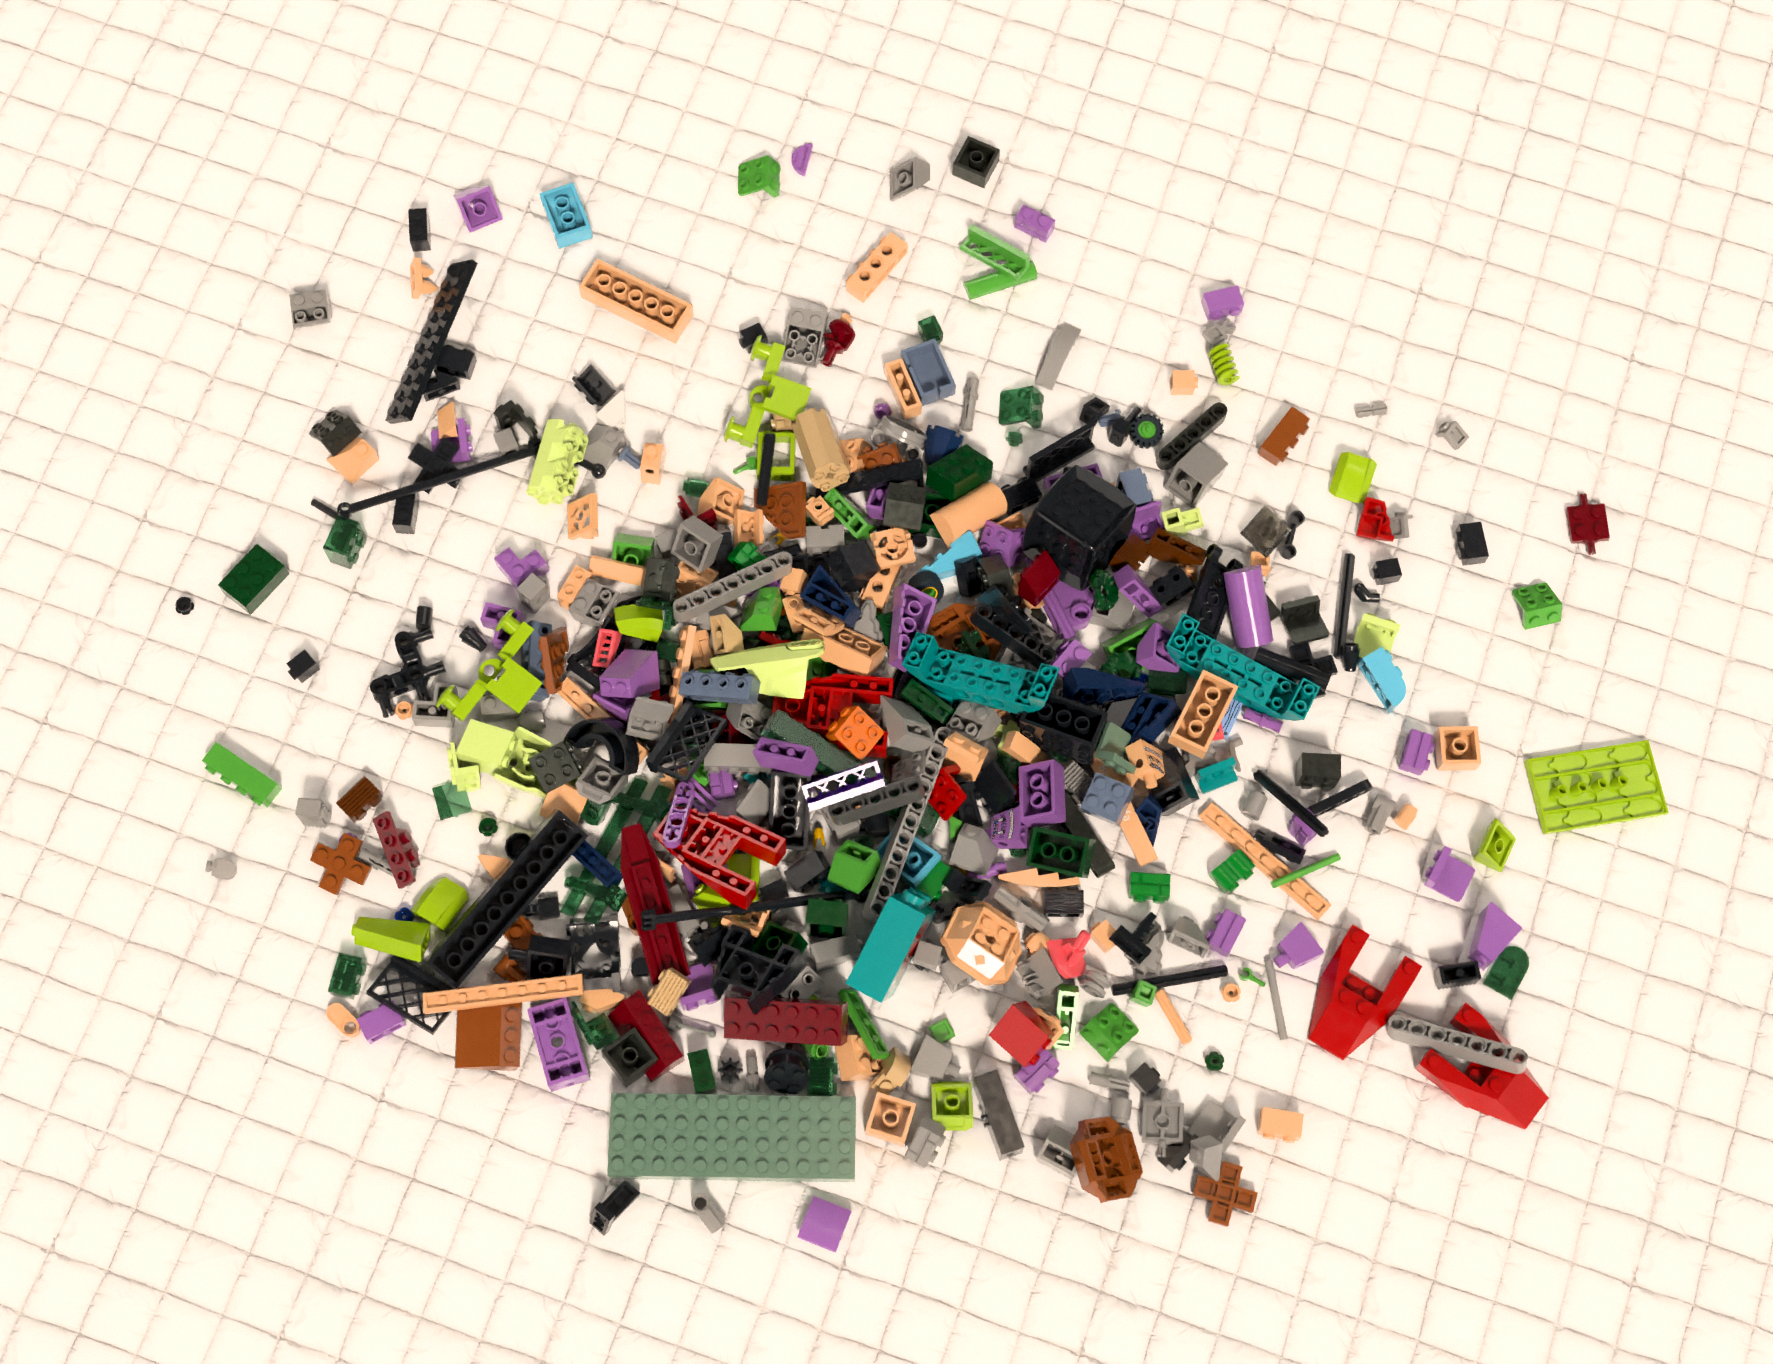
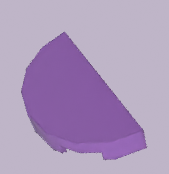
M805 143L804 146L796 148L792 154L793 169L804 177L806 176L813 143Z

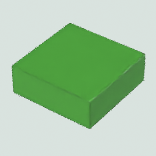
M947 1018L928 1027L934 1040L940 1044L956 1036Z

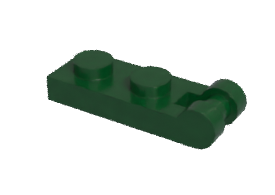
M914 679L910 680L900 696L932 718L941 727L946 725L948 717H951L955 712L951 706ZM938 708L943 711L941 715L936 712Z

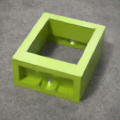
M766 430L758 432L757 481H759L763 442L767 433L776 435L775 443H790V467L772 466L770 481H795V434L790 431L772 432Z

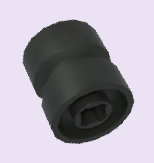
M661 659L658 660L660 693L669 692L674 681L670 675L672 673L670 661Z

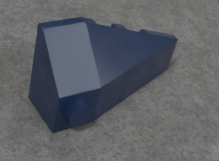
M1074 667L1070 668L1063 680L1062 697L1084 705L1096 703L1097 706H1101L1104 702L1110 700L1118 702L1138 698L1145 688V684L1090 668Z

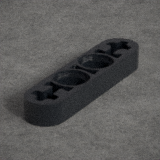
M1369 779L1363 780L1308 808L1315 817H1318L1373 789V786Z

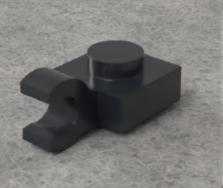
M558 896L538 899V905H528L525 909L526 917L540 915L541 920L560 917Z

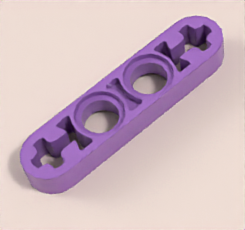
M681 782L677 786L663 832V843L667 848H676L681 843L695 796V787L691 782H688V784ZM685 789H688L686 797H683V792ZM678 804H685L687 806L682 810L676 808ZM675 819L682 821L680 825H673L671 822ZM672 832H675V838L669 840L672 836Z

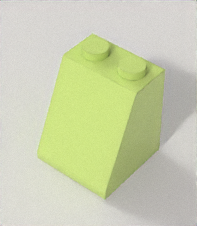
M470 719L456 750L460 768L478 765L479 772L502 774L504 768L509 766L511 752L516 750L518 741L516 740L515 733Z

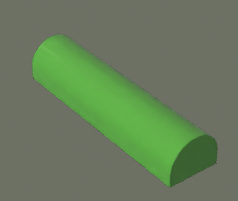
M1031 260L1030 269L1018 281L996 271L965 281L963 286L969 300L1035 280L1037 279V270L1034 262ZM1017 267L1010 268V271L1014 273H1017L1020 270Z

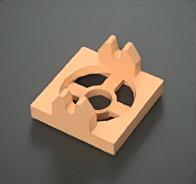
M590 493L567 504L568 539L575 540L580 537L594 539V537H599V532L597 531V494ZM583 511V517L579 521V514ZM590 516L589 524L584 527L586 518ZM575 522L578 523L579 530L576 528Z
M892 528L870 534L875 558L881 570L916 562L913 542L908 530ZM892 535L900 536L905 542L898 544L893 540ZM886 537L888 543L885 547L880 548V541ZM894 544L898 547V551L890 553L887 547ZM907 549L905 555L898 559L900 550ZM886 553L892 556V560L885 559L881 554Z
M770 910L742 913L745 916L736 914L726 915L722 917L721 924L727 927H731L732 924L749 930L753 937L758 938L770 919ZM751 918L759 920V923L754 922Z

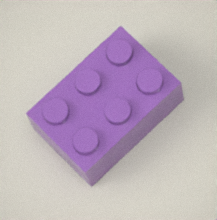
M1054 759L1019 767L1020 822L1030 829L1066 822L1064 767Z

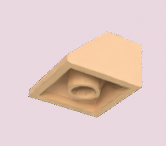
M357 436L335 457L330 455L326 460L353 484L379 461L376 450L364 439Z
M715 477L699 498L697 516L712 508L716 513L718 523L734 525V511L736 509L742 510L744 490Z

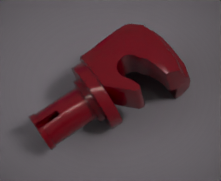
M840 319L830 322L829 328L831 333H824V346L827 348V351L821 363L826 367H831L836 355L847 351L856 337L855 331Z

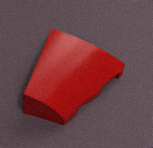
M1366 497L1356 536L1393 542L1394 535L1391 533L1390 519L1386 513L1385 501Z

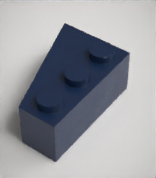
M819 564L800 597L812 607L816 606L844 622L845 625L853 628L862 611Z
M1141 692L1122 726V729L1131 735L1129 745L1139 739L1151 745L1182 712L1174 700Z

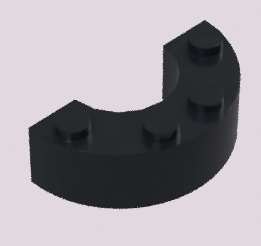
M610 717L587 719L578 722L567 732L564 740L567 743L570 742L575 748L592 747L595 740H599L606 746L609 752V767L624 776L637 773L639 766L638 746L634 736L625 734L626 726L620 721Z

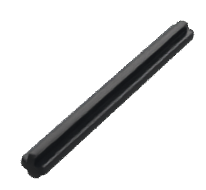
M1346 553L1343 561L1333 657L1336 659H1343L1341 648H1343L1347 638L1355 555L1352 553Z
M1259 769L1253 773L1254 779L1320 837H1325L1329 833L1326 825L1262 770Z
M1226 965L1141 980L1155 985L1157 988L1225 977L1228 975V968ZM1138 980L1113 984L1111 986L1112 995L1132 993Z

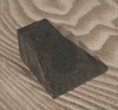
M1264 505L1240 534L1267 558L1292 529L1272 508Z

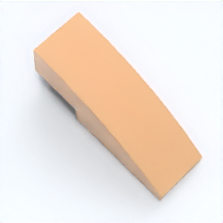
M1018 731L1007 733L1001 749L1012 756L1011 759L1025 766L1049 760L1047 755L1037 745Z

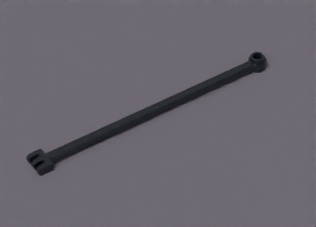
M541 439L529 441L528 448L352 504L347 502L340 503L337 507L338 516L342 519H348L353 513L514 461L530 456L536 459Z
M847 890L752 902L747 910L734 904L656 914L655 909L641 912V929L644 931L656 930V924L806 906L808 905V900L813 899V897H823L826 901H833V899L855 900L858 903H865L867 898H863L861 893L857 894Z

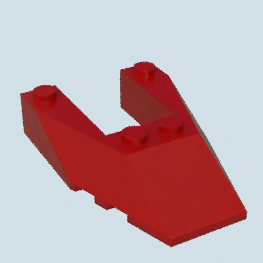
M838 673L823 678H812V680L806 681L803 699L774 696L771 723L824 745L850 752L838 740L830 741L825 737L829 731L828 727L833 722H837L844 708L852 707V702L881 704V695L893 699L894 678ZM884 731L882 737L866 757L886 759L888 747L887 731Z
M676 806V808L679 809V810H682V809H685V808H686V807ZM691 808L681 843L676 848H667L663 843V832L669 812L653 832V837L696 877L728 902L747 910L756 897V882L724 867L735 850L739 849L776 867L786 854L785 838L738 816L718 815V812L710 811L709 813L698 812V809ZM675 819L671 823L673 825H680L682 821ZM672 832V836L669 840L675 838V832Z
M1353 924L1348 929L1319 979L1318 992L1308 1040L1341 1060L1348 1057L1389 1021V1018L1394 1015L1423 967L1407 956H1404L1383 992L1350 973L1349 970L1370 934Z
M1467 1003L1459 1008L1449 1022L1461 1032L1511 1045L1482 1014ZM1430 1049L1414 1068L1463 1107L1500 1119V1121L1524 1130L1549 1098L1527 1067L1523 1073L1513 1074L1471 1062L1462 1073L1438 1053Z

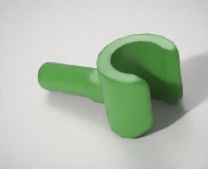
M748 457L746 465L733 470L734 475L744 470H756V457Z
M1247 967L1242 970L1248 973V977L1239 974V979L1242 981L1250 980L1262 987L1266 984L1252 975L1251 970Z

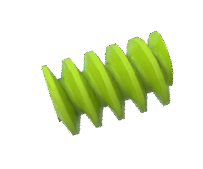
M1228 343L1217 345L1208 353L1217 382L1220 385H1230L1240 379V376H1235L1239 371L1234 369L1236 363L1232 362L1234 361V357L1230 356L1232 351L1227 350L1230 347Z

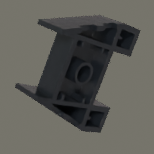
M732 924L721 943L722 949L717 959L718 965L716 973L713 975L711 989L717 1000H720L726 989L748 997L747 1003L752 1013L756 1015L796 979L806 962L799 949L786 944H782L774 959L750 951L755 944L750 931Z

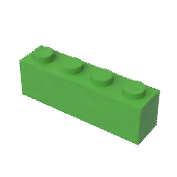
M217 742L201 760L206 765L205 770L212 775L215 773L220 775V780L225 784L230 785L232 783L235 785L237 792L243 796L248 794L252 797L250 800L258 806L263 804L268 808L282 790L278 783Z

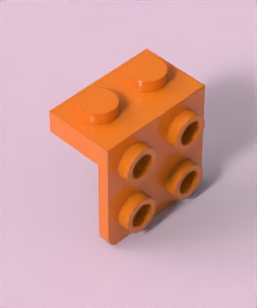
M859 706L846 707L841 711V717L837 722H833L828 727L829 731L825 737L830 741L838 740L858 760H863L882 737L884 731Z

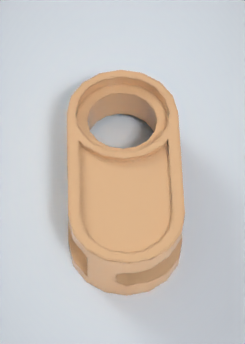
M333 1003L327 1008L326 1015L328 1019L346 1037L353 1038L360 1033L361 1028L356 1018L343 1005ZM350 1022H354L356 1029L351 1033L346 1032L345 1026Z

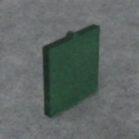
M446 782L445 785L432 788L440 820L451 817L458 818V815L472 811L467 791L457 792V786H452V782Z

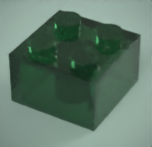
M337 516L323 546V550L331 563L351 569L353 564L357 563L359 559L358 553L365 546L367 540L360 523L349 518L342 519Z

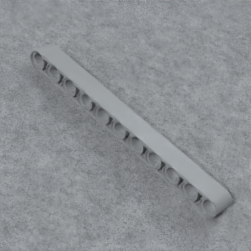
M940 727L933 732L935 743L926 749L925 768L928 769L929 775L925 772V774L918 777L925 790L924 797L914 802L917 809L910 803L902 806L863 908V916L868 921H875L879 918L889 896L893 895L948 750V747L943 745L945 739L951 735L950 730L946 727ZM931 751L935 753L936 758L932 756ZM906 819L910 822V826L906 824ZM899 837L903 839L904 844L899 841ZM892 854L896 855L897 861L893 859ZM886 871L890 874V879L887 878ZM879 889L883 891L884 897L880 895ZM872 907L876 908L877 915L872 911Z

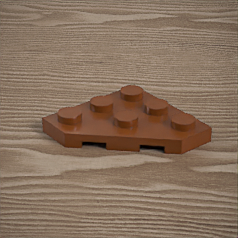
M798 481L769 486L766 506L756 504L758 488H755L754 507L757 510L762 509L765 518L785 538L790 540L806 537V482Z
M567 627L557 628L539 637L538 646L543 658L541 660V667L545 672L544 686L548 694H555L562 690L563 683L560 682V678L565 673L567 662L563 658L565 652L569 650Z

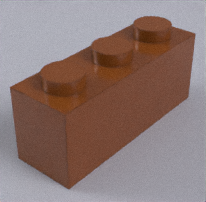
M1291 407L1261 445L1258 455L1275 466L1280 461L1283 463L1289 455V449H1294L1298 444L1299 436H1304L1309 430L1310 426H1308L1310 418L1294 407Z

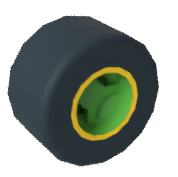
M918 572L908 582L909 586L937 599L936 604L943 598L944 587L934 572Z

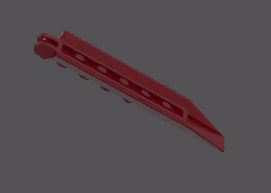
M638 823L622 828L620 870L653 986L659 984L660 980H658L661 972L671 967L684 976L691 975L676 922L656 924V930L644 931L641 929V912L643 910L655 909L656 914L673 912L658 857L642 824Z

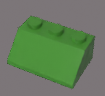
M1148 618L1101 643L1107 659L1114 652L1124 653V651H1128L1136 659L1138 644L1153 623L1157 622L1159 624V622ZM1125 669L1117 671L1120 677L1129 678L1132 676Z

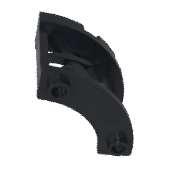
M615 613L608 614L600 628L611 630L615 624ZM599 630L587 645L568 658V665L566 667V671L574 672L596 688L595 693L600 691L599 677L606 670V668L592 666ZM622 634L617 649V656L621 654L623 645H625L624 650H646L650 641L627 637V635ZM607 636L606 640H611L612 637ZM605 643V645H604V647H609V646H610V644H606V643Z
M618 914L604 917L570 918L569 925H566L567 937L570 936L572 941L571 975L582 974L585 977L583 979L584 991L613 988V992H621L620 951H616L620 940ZM610 923L596 931L594 924ZM591 925L593 934L589 936L588 931L583 928L584 935L580 937L577 935V926ZM601 938L602 943H604L605 941L609 942V945L607 947H603L600 944L599 940ZM576 943L581 945L578 952H576ZM594 943H596L600 952L611 955L610 958L601 961L596 970L587 965L582 959ZM577 965H578L582 970H580V971L577 972ZM604 966H609L610 969H609V970H605L603 967H604Z

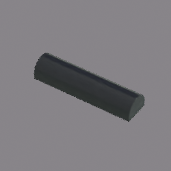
M1260 646L1254 658L1255 662L1289 680L1299 683L1305 678L1320 686L1319 691L1323 693L1332 675Z

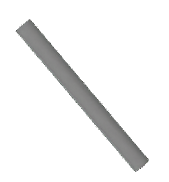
M1273 960L1265 961L1279 1037L1280 1040H1286L1288 1036Z

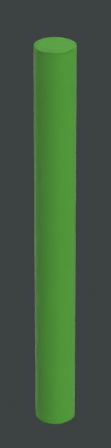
M1338 853L1271 881V887L1273 889L1335 863L1341 860V857Z

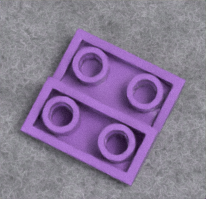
M813 1196L797 1238L836 1253L852 1211Z

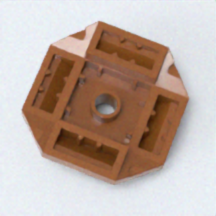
M953 603L931 617L926 634L935 637L939 648L991 661L995 660L1001 643L971 623L970 614L976 605ZM962 643L964 646L962 648H957L954 646V644Z
M1109 1116L1079 1121L1078 1129L1069 1145L1081 1189L1097 1197L1100 1203L1131 1197L1137 1180L1143 1174L1132 1132L1122 1128Z

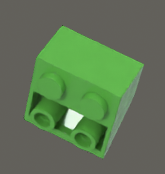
M847 839L835 852L828 881L859 894L877 874L881 863L878 851Z

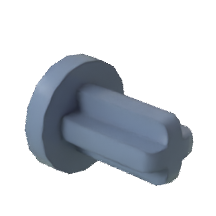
M1115 409L1114 414L1101 416L1098 419L1100 427L1113 425L1118 418L1125 419L1124 414L1120 415L1119 409Z
M628 445L624 450L621 447L618 451L621 455L617 460L620 462L625 460L632 467L638 469L641 465V459L630 451L632 447Z

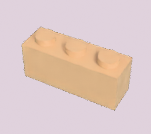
M902 358L884 364V375L903 419L907 420L921 415L922 404Z

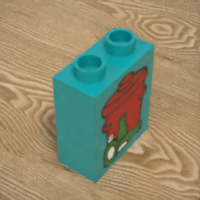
M910 887L909 890L904 889L903 893L900 892L889 896L845 983L846 985L880 1003L894 995L917 950L919 941L922 940L936 910L928 906L932 899L929 895Z

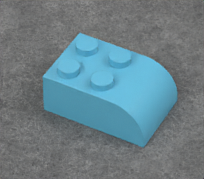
M574 183L539 193L544 212L559 249L593 238L591 226Z
M1380 647L1363 657L1357 666L1389 714L1404 699L1406 684L1402 678L1403 673L1401 669L1392 663V656L1389 651Z
M892 831L875 850L878 851L880 860L883 858ZM899 837V841L904 844L903 839ZM914 837L899 879L916 889L942 859L941 855ZM892 854L893 859L897 861L896 855Z

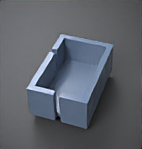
M935 339L901 350V358L922 406L936 402L937 397L942 400L955 395L956 384Z

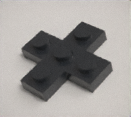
M445 437L442 438L434 452L417 442L407 457L423 468L414 483L458 470L457 467L450 463L460 447ZM463 478L447 484L456 489ZM434 487L424 491L430 495Z
M1309 643L1289 647L1292 659L1332 674L1331 676L1337 675L1338 671L1332 655L1314 659ZM1318 691L1315 699L1324 697L1326 693Z

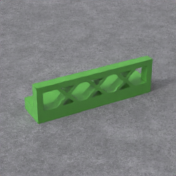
M973 224L968 228L969 237L960 245L961 251L1016 281L1030 269V255ZM971 243L977 245L978 248L970 249L968 246ZM990 252L992 256H983L981 253ZM995 260H1004L1006 264H998ZM1017 267L1020 269L1017 273L1010 271V268Z

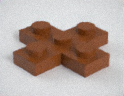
M344 833L336 850L318 843L310 861L327 869L318 887L338 895L346 878L360 885H365L372 867L356 860V856L364 841Z
M1222 1161L1219 1181H1214L1201 1175L1197 1176L1192 1196L1212 1201L1207 1222L1228 1227L1233 1208L1253 1213L1258 1192L1238 1187L1242 1166Z

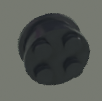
M787 1043L784 1048L771 1052L765 1060L766 1071L764 1073V1081L768 1088L778 1093L798 1094L809 1082L808 1071L810 1063L808 1057L801 1051L792 1049V1043Z

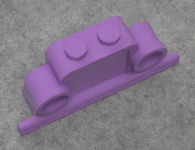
M1026 557L1025 562L1028 567L1031 565L1032 560ZM1059 580L1055 587L1044 597L1043 602L1045 605L1043 608L1059 640L1076 637L1075 632L1089 625L1095 599L1093 598V591L1089 590L1088 587L1084 591H1079Z

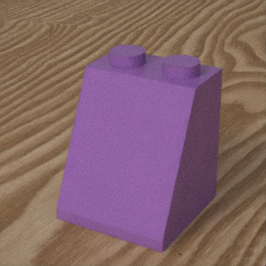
M625 649L599 677L601 696L634 698L660 689L657 651Z
M1491 901L1479 914L1468 958L1471 961L1477 960L1479 969L1484 971L1521 931L1522 927Z

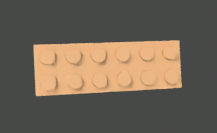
M596 259L579 286L581 298L675 344L694 316L692 304L599 259Z

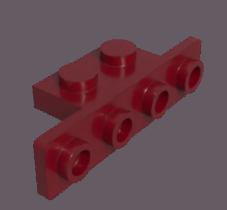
M385 811L373 818V823L397 887L403 889L416 881L412 868L420 865L419 855L414 849L412 836L408 830L396 828L391 812Z

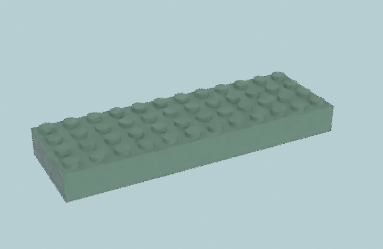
M611 1093L607 1176L609 1179L855 1183L856 1097Z

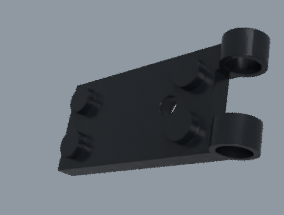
M1211 544L1206 550L1205 556L1207 558L1186 615L1200 622L1197 628L1198 631L1216 640L1229 605L1223 573L1241 569L1243 564L1234 558L1225 567L1218 562L1223 550L1216 544Z

